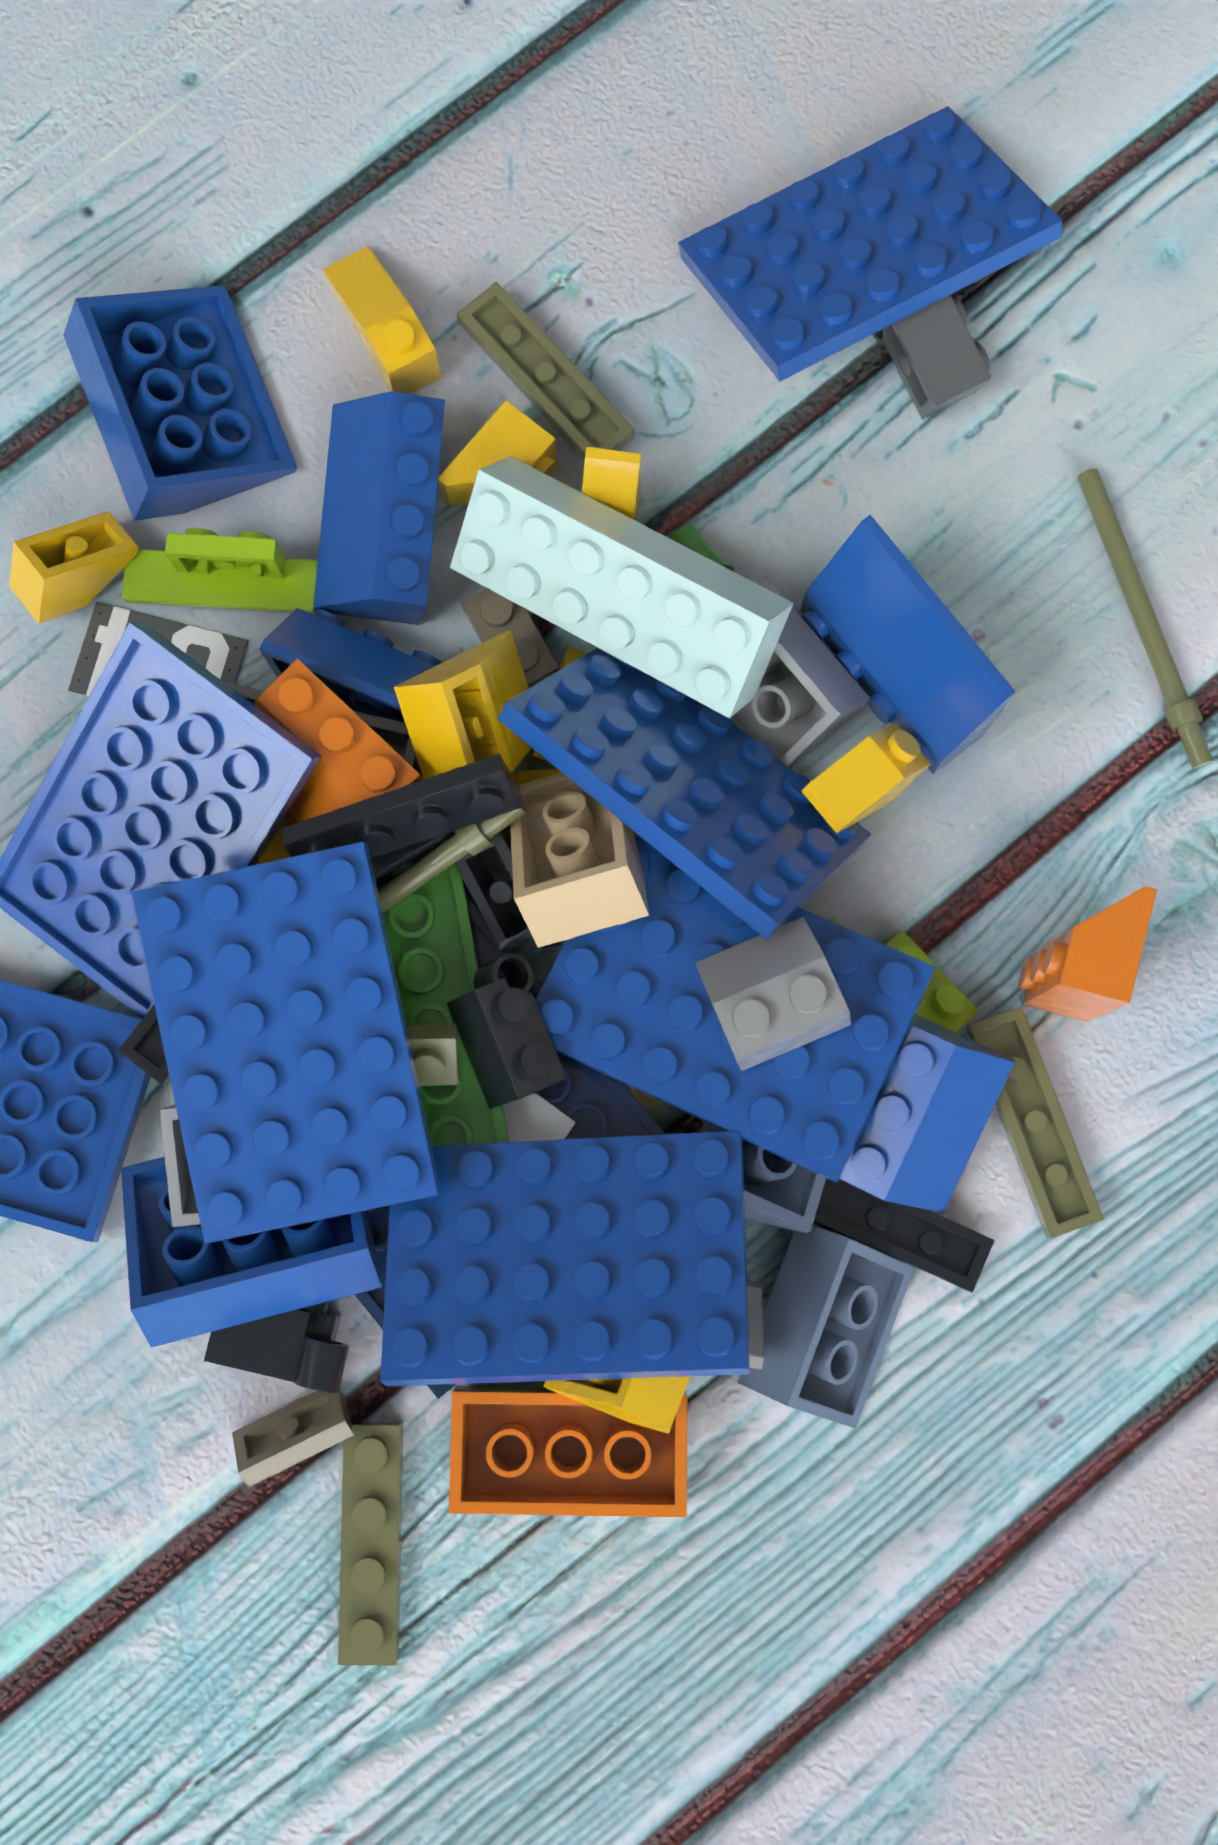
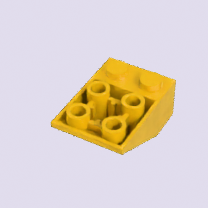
M505 631L394 687L423 779L499 753L511 773L531 749L530 745L498 720L506 702L529 689L512 631Z

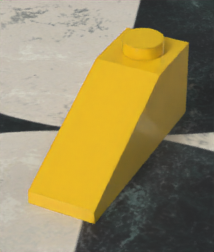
M368 246L322 269L324 276L390 391L412 394L442 378L434 345L411 305Z

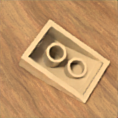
M562 772L518 785L527 813L510 824L514 900L537 947L570 940L580 935L649 916L645 879L634 831Z

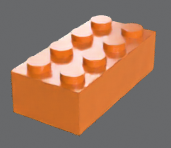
M458 1385L452 1391L449 1514L687 1517L688 1395L686 1390L668 1434L626 1422L545 1387Z

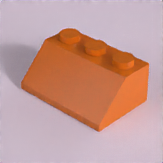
M298 658L254 703L256 707L322 756L288 811L298 822L422 780L421 775Z
M1147 886L1139 889L1074 926L1044 947L1039 948L1035 952L1034 957L1027 956L1023 963L1018 983L1019 988L1026 990L1022 1005L1088 1022L1129 1004L1157 889Z

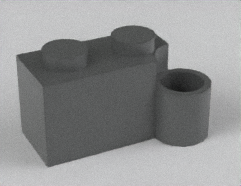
M950 294L872 334L879 344H885L922 420L976 393L992 378L989 373L990 362L988 355L979 342L973 341L965 325L966 313L964 307L955 294Z

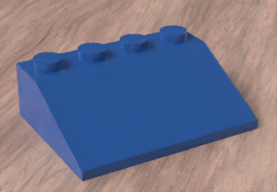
M225 285L75 298L63 336L134 521L184 514L295 473L297 465Z
M871 514L859 523L804 594L800 611L803 613L801 615L803 620L820 640H825L836 654L837 660L870 696L868 704L875 716L886 725L890 722L892 724L896 722L902 730L908 732L917 740L921 752L931 763L927 768L932 774L982 738L1016 693Z
M165 1157L121 1168L130 1310L151 1348L382 1287L367 1210L205 1244L201 1224L172 1227Z

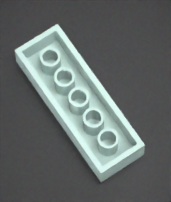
M512 456L479 469L450 568L728 718H731L755 697L794 604Z

